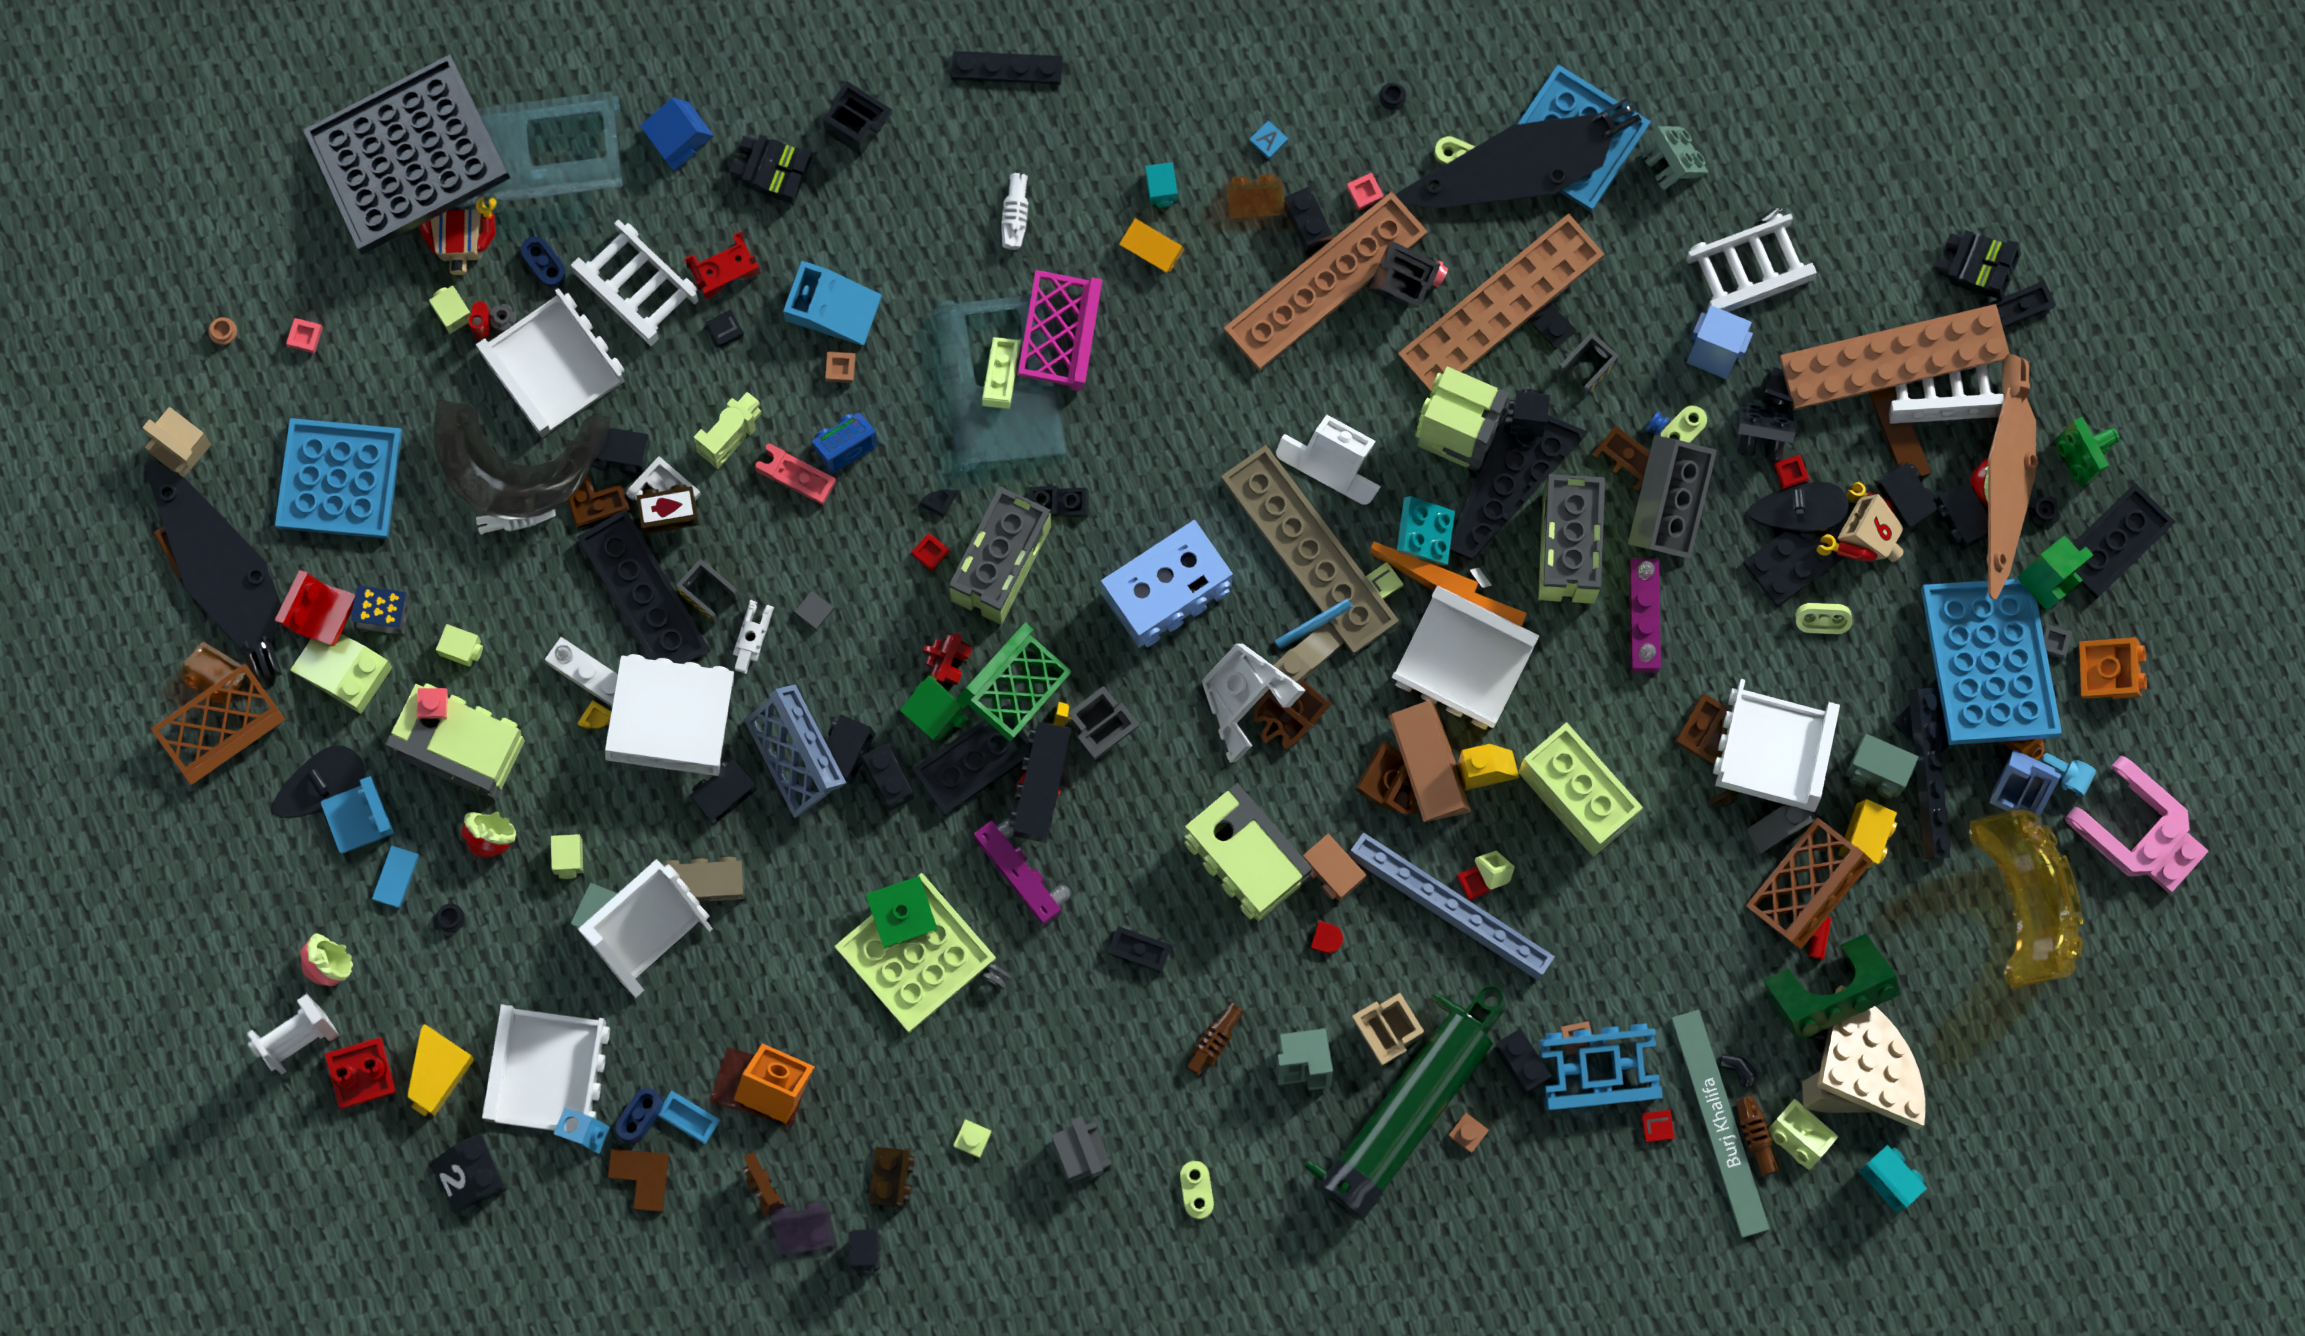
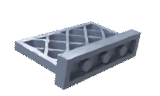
M790 685L775 689L769 694L770 698L748 715L744 721L795 818L804 814L831 791L841 788L846 784V781L796 685ZM774 705L780 714V718L773 716ZM759 717L765 719L764 732L760 730L755 721ZM773 723L779 725L778 737L772 735ZM787 730L793 743L786 741ZM771 742L778 744L777 756H774L770 750ZM785 747L792 750L791 762L784 760ZM800 755L806 765V768L799 766ZM783 766L790 768L789 781L783 775ZM798 772L805 774L804 787L797 784ZM812 778H813V780H814V782H815V784H816V786H817L819 792H815V791L811 790V789H812ZM796 791L803 793L801 806H799L796 800Z

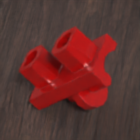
M956 632L953 635H947L944 644L943 641L935 639L933 647L924 645L922 650L928 656L925 665L933 668L930 676L936 678L938 683L952 686L958 684L962 675V671L951 666L953 658L965 662L972 651L971 646L961 641L963 636Z

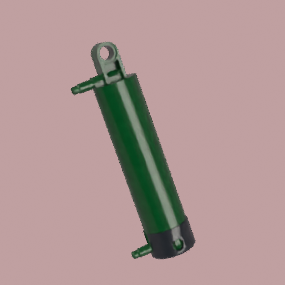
M1494 985L1483 987L1467 1009L1453 1003L1438 993H1434L1431 997L1432 1001L1449 1014L1341 1158L1337 1159L1328 1172L1318 1164H1314L1311 1161L1306 1162L1305 1169L1321 1181L1318 1185V1190L1340 1210L1359 1221H1363L1383 1195V1191L1493 1046L1487 1034L1503 1014L1506 1005L1503 993L1498 987ZM1489 997L1499 999L1495 1006L1489 1007L1484 1004L1485 1000Z

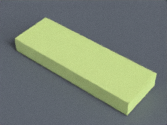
M993 337L982 406L1010 409L1021 340Z

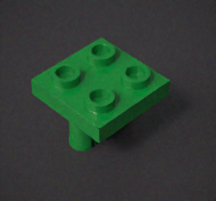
M2081 417L2072 421L2055 439L2058 453L2065 458L2070 467L2071 477L2082 488L2092 483L2109 466L2104 454L2108 453L2110 446L2117 444L2120 438L2114 428L2093 436L2084 418Z

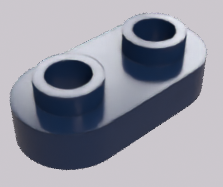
M536 236L530 237L523 242L521 246L523 259L541 283L547 287L561 285L566 278V270L547 242L541 237ZM539 249L541 253L539 256L534 257L531 255L532 250ZM550 270L557 271V275L553 278L548 277L547 273Z
M651 1088L639 1090L617 1121V1134L628 1143H636L642 1140L663 1108L662 1097ZM653 1101L652 1107L646 1109V1104ZM637 1125V1130L634 1133H630V1128Z

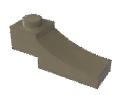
M1326 623L1317 628L1295 648L1290 649L1273 666L1297 684H1300L1344 644V641L1329 623Z

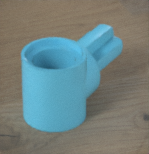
M2045 753L2040 762L2055 768V772L2061 774V787L2064 790H2067V788L2076 793L2075 796L2077 797L2085 796L2096 774V770L2092 766L2082 761L2074 760L2068 764L2049 753Z

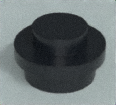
M1387 83L1379 92V101L1387 109H1399L1406 101V91L1398 83Z
M445 904L439 908L436 914L438 926L446 932L459 930L465 921L463 910L456 904Z

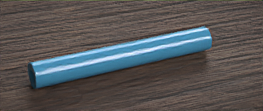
M1348 598L1276 639L1277 646L1280 650L1352 609L1353 605Z

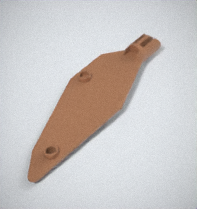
M2012 354L2006 355V358L2002 360V391L2005 398L1988 458L1987 565L1988 594L1992 600L1997 599L2010 574L2038 465L2036 456V420L2027 400L2030 391V361Z

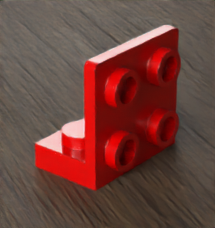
M299 570L275 621L295 634L335 646L353 610L355 594L323 584L309 573Z

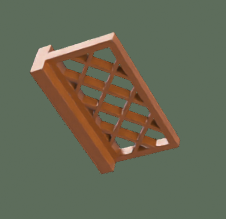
M244 663L150 729L187 781L192 785L286 719L246 663ZM242 672H245L251 680L249 692L232 690L234 678ZM230 681L229 689L221 688ZM253 685L256 687L260 694L252 693ZM215 691L228 692L225 709L208 706L210 694ZM231 693L248 696L245 712L229 709ZM251 696L263 698L270 708L260 715L249 713ZM206 698L205 705L197 704ZM192 707L204 709L202 724L186 723L187 710ZM208 710L224 712L222 728L205 726ZM228 713L244 715L243 727L237 731L225 729ZM182 715L181 722L174 721V719ZM248 716L256 717L255 719L247 723ZM169 723L181 725L178 741L166 740L159 730ZM184 726L201 729L198 745L181 742ZM204 729L221 732L219 744L214 747L202 746ZM224 733L231 734L229 737L223 740ZM169 744L177 745L176 753ZM180 746L197 748L195 760L187 766H184L179 759ZM201 749L208 750L199 757Z
M1817 817L1746 906L1799 949H1802L1873 860ZM1822 828L1827 832L1828 843L1814 845L1813 836ZM1846 846L1851 850L1844 860L1834 861L1833 848ZM1828 849L1829 862L1815 864L1814 851ZM1809 852L1810 865L1796 867V857L1800 853ZM1829 868L1830 877L1827 881L1816 883L1815 870ZM1810 871L1811 884L1797 886L1796 873ZM1791 874L1792 887L1778 889V879L1782 875ZM1811 890L1812 899L1806 905L1798 906L1797 892ZM1792 893L1793 907L1779 909L1778 895ZM1773 896L1774 910L1761 911L1757 908V905L1764 897ZM1793 912L1794 921L1785 930L1780 926L1779 914Z

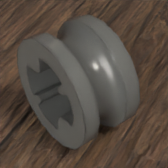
M989 964V972L984 973L983 978L997 987L1005 989V981L1010 980L1012 976L1003 969Z

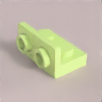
M1796 1099L1788 1105L1768 1128L1769 1136L1773 1141L1783 1147L1798 1163L1809 1170L1838 1138L1832 1130L1810 1111L1804 1109V1106Z

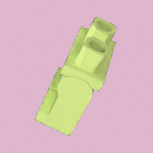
M748 392L738 402L731 398L727 403V408L721 412L719 421L708 433L701 429L694 436L697 453L715 468L719 469L744 441L746 433L751 435L756 430L754 421L761 415V410L758 408L760 402Z

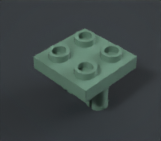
M1658 126L1650 132L1656 143L1643 151L1641 155L1642 158L1647 157L1645 162L1650 167L1654 166L1663 157L1666 158L1670 166L1655 175L1656 181L1661 180L1658 184L1662 189L1666 190L1680 178H1701L1708 173L1704 166L1706 164L1705 159L1698 151H1695L1690 143L1692 141L1691 136L1684 128Z

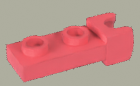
M767 444V454L774 459L769 464L757 462L755 470L765 477L775 480L823 505L836 483V478L785 453L784 450L772 444Z

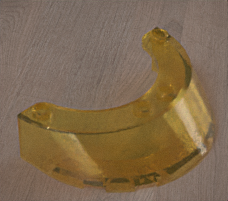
M2010 810L1970 821L1969 836L1972 843L1980 850L1986 852L1998 865L2007 882V891L2010 897H2012L2015 907L2014 919L2017 923V943L2015 951L2007 961V966L2004 970L2005 979L2010 984L2011 990L2071 975L2077 968L2074 963L2075 959L2080 958L2082 954L2083 939L2078 935V925L2083 924L2080 898L2066 855L2060 856L2055 847L2058 839L2049 826H2042L2038 822V815L2029 810Z

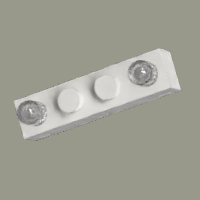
M560 637L545 658L547 665L613 707L618 674Z

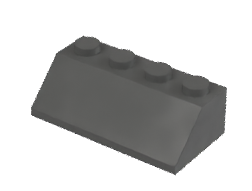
M1654 435L1630 533L1629 545L1691 559L1717 450Z

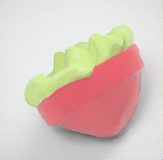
M314 934L301 949L302 971L304 976L315 984L335 986L346 980L350 975L351 968L353 967L352 956L346 953L345 945H338L323 935Z

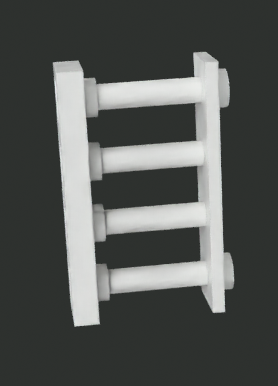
M1782 214L1774 215L1766 220L1767 223L1707 245L1705 242H1702L1690 248L1691 251L1688 252L1686 258L1687 263L1699 262L1713 294L1707 308L1708 310L1710 305L1730 312L1814 280L1817 272L1813 263L1804 266L1803 263L1799 262L1785 230L1792 222L1793 217L1791 214L1782 216ZM1775 232L1790 267L1788 269L1789 272L1781 275L1774 272L1760 240V237ZM1746 242L1750 243L1764 275L1763 281L1754 285L1748 281L1734 248ZM1722 251L1725 253L1739 286L1737 288L1738 291L1730 294L1723 291L1709 259V256Z
M618 219L614 224L620 235L591 262L587 261L584 263L578 257L571 264V267L576 276L652 346L659 339L656 331L658 329L657 325L686 297L694 305L698 302L697 288L687 278L683 281L638 238L639 233L629 223L624 225ZM629 242L639 253L616 276L604 282L598 276L600 273L598 270ZM648 260L658 272L630 299L626 298L623 300L617 294L619 292L618 288ZM668 279L678 290L650 317L646 316L643 319L637 313L639 310L637 307Z
M1987 365L1976 367L1980 395H1964L1960 371L1949 374L1952 397H1937L1933 378L1922 380L1924 399L1911 400L1908 398L1906 384L1895 386L1897 400L1891 402L1888 413L1889 422L1893 424L2000 417L2004 397L2003 394L1991 393Z
M307 994L297 1000L302 1007L298 1010L299 1014L264 1037L260 1038L253 1030L247 1033L252 1040L248 1043L250 1049L257 1058L262 1056L271 1071L276 1069L281 1074L285 1073L286 1070L281 1062L319 1037L321 1039L325 1036L331 1042L340 1036L325 1012Z

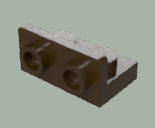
M876 1146L869 1205L904 1209V1202H910L912 1185L907 1184L908 1173H914L915 1156H910V1148L895 1149Z

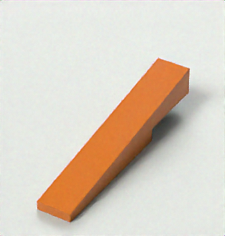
M1373 542L1370 550L1372 556L1384 563L1388 562L1391 567L1427 588L1435 591L1436 587L1440 586L1522 627L1527 613L1475 593L1478 582L1418 558L1397 552V550L1380 543Z

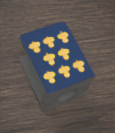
M1592 332L1559 366L1556 375L1560 379L1588 348L1602 358L1606 364L1584 386L1580 396L1583 400L1616 366L1619 358L1618 354Z
M358 586L351 620L357 622V629L404 636L411 600L406 592Z

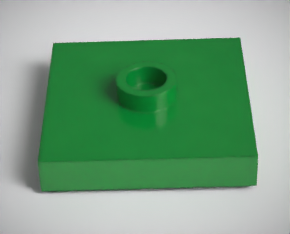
M920 876L866 894L884 949L938 931Z

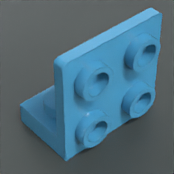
M371 776L360 780L361 786L321 802L341 854L394 834L376 784Z

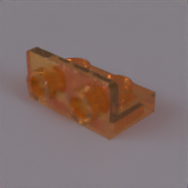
M1275 174L1259 175L1257 180H1248V176L1232 177L1231 182H1226L1229 218L1284 214L1283 184L1281 178H1276Z
M202 642L183 663L181 679L189 687L204 692L240 667L241 664L207 643ZM245 672L234 678L232 690H237L248 678ZM230 681L221 688L229 689ZM215 691L210 694V699L226 706L228 692ZM231 693L229 705L232 703V697L234 693Z

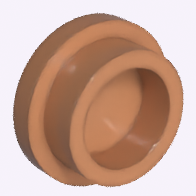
M218 318L211 323L209 336L214 343L227 345L236 338L237 327L229 318Z

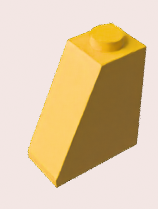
M1492 744L1462 750L1457 763L1465 791L1519 778L1512 750Z
M425 1024L420 1031L408 1098L414 1102L411 1107L421 1115L426 1116L429 1112L435 1116L475 1059Z

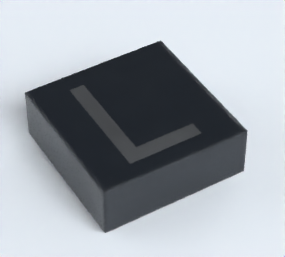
M731 309L706 322L719 347L744 335Z

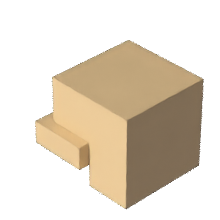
M170 407L156 423L149 419L142 427L146 434L152 438L145 446L148 453L182 477L187 475L211 446L210 441L201 430Z
M1401 993L1383 1002L1380 1006L1376 1001L1352 1016L1353 1021L1381 1066L1404 1054L1407 1051L1406 1048L1422 1039L1424 1034L1422 1027Z

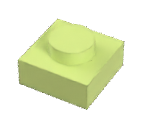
M965 1120L954 1143V1147L980 1158L992 1131Z

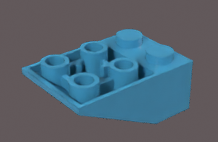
M801 261L783 312L787 322L864 346L882 295L829 269Z

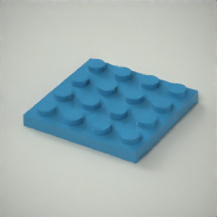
M1557 65L1518 124L1599 114L1618 103V101L1562 66ZM1639 115L1642 119L1641 121L1613 137L1603 167L1559 193L1592 212L1650 126L1651 121Z
M290 418L275 527L277 529L388 539L402 439L401 428Z

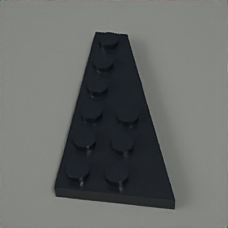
M1505 413L1453 532L1449 552L1473 561L1547 480L1548 475L1552 474L1587 436L1588 431L1548 415L1543 437L1509 434L1510 425L1505 424Z

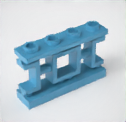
M1647 1024L1630 1025V1031L1619 1032V1027L1601 1028L1602 1034L1591 1035L1590 1029L1573 1031L1572 1037L1562 1038V1032L1545 1034V1039L1538 1040L1540 1058H1555L1557 1085L1543 1086L1545 1097H1543L1544 1109L1553 1110L1663 1098L1662 1087L1659 1086V1075H1645L1642 1048L1656 1046V1040L1654 1039V1035H1656L1655 1029H1647ZM1644 1036V1041L1633 1042L1634 1057L1620 1058L1619 1044L1607 1045V1040ZM1588 1042V1047L1576 1048L1578 1063L1564 1064L1562 1050L1550 1051V1046ZM1611 1051L1614 1079L1588 1081L1585 1053ZM1636 1068L1637 1082H1649L1648 1087L1612 1090L1611 1087L1623 1084V1069ZM1579 1074L1580 1088H1592L1593 1091L1590 1093L1555 1096V1091L1566 1090L1565 1075Z

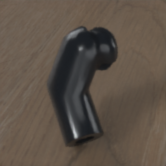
M1722 1054L1720 1068L1736 1071L1741 1077L1740 1085L1744 1088H1752L1758 1076L1750 1062L1742 1057Z

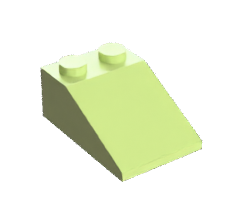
M341 634L335 646L311 639L290 671L362 714L392 669V666L382 656Z

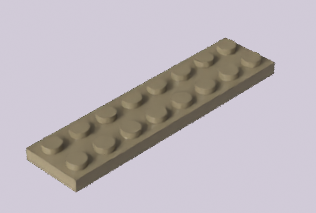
M1267 445L1221 476L1223 483L1321 613L1347 598L1350 600L1353 608L1331 620L1329 624L1337 631L1353 655L1399 623L1397 617Z

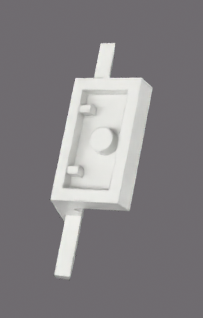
M1326 415L1315 430L1308 446L1286 434L1281 438L1276 451V455L1280 460L1360 504L1370 503L1381 487L1357 474L1361 464L1372 450L1375 441Z

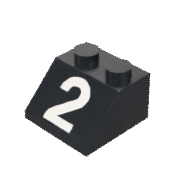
M481 1133L452 1146L431 1161L454 1214L507 1190V1186L485 1137Z

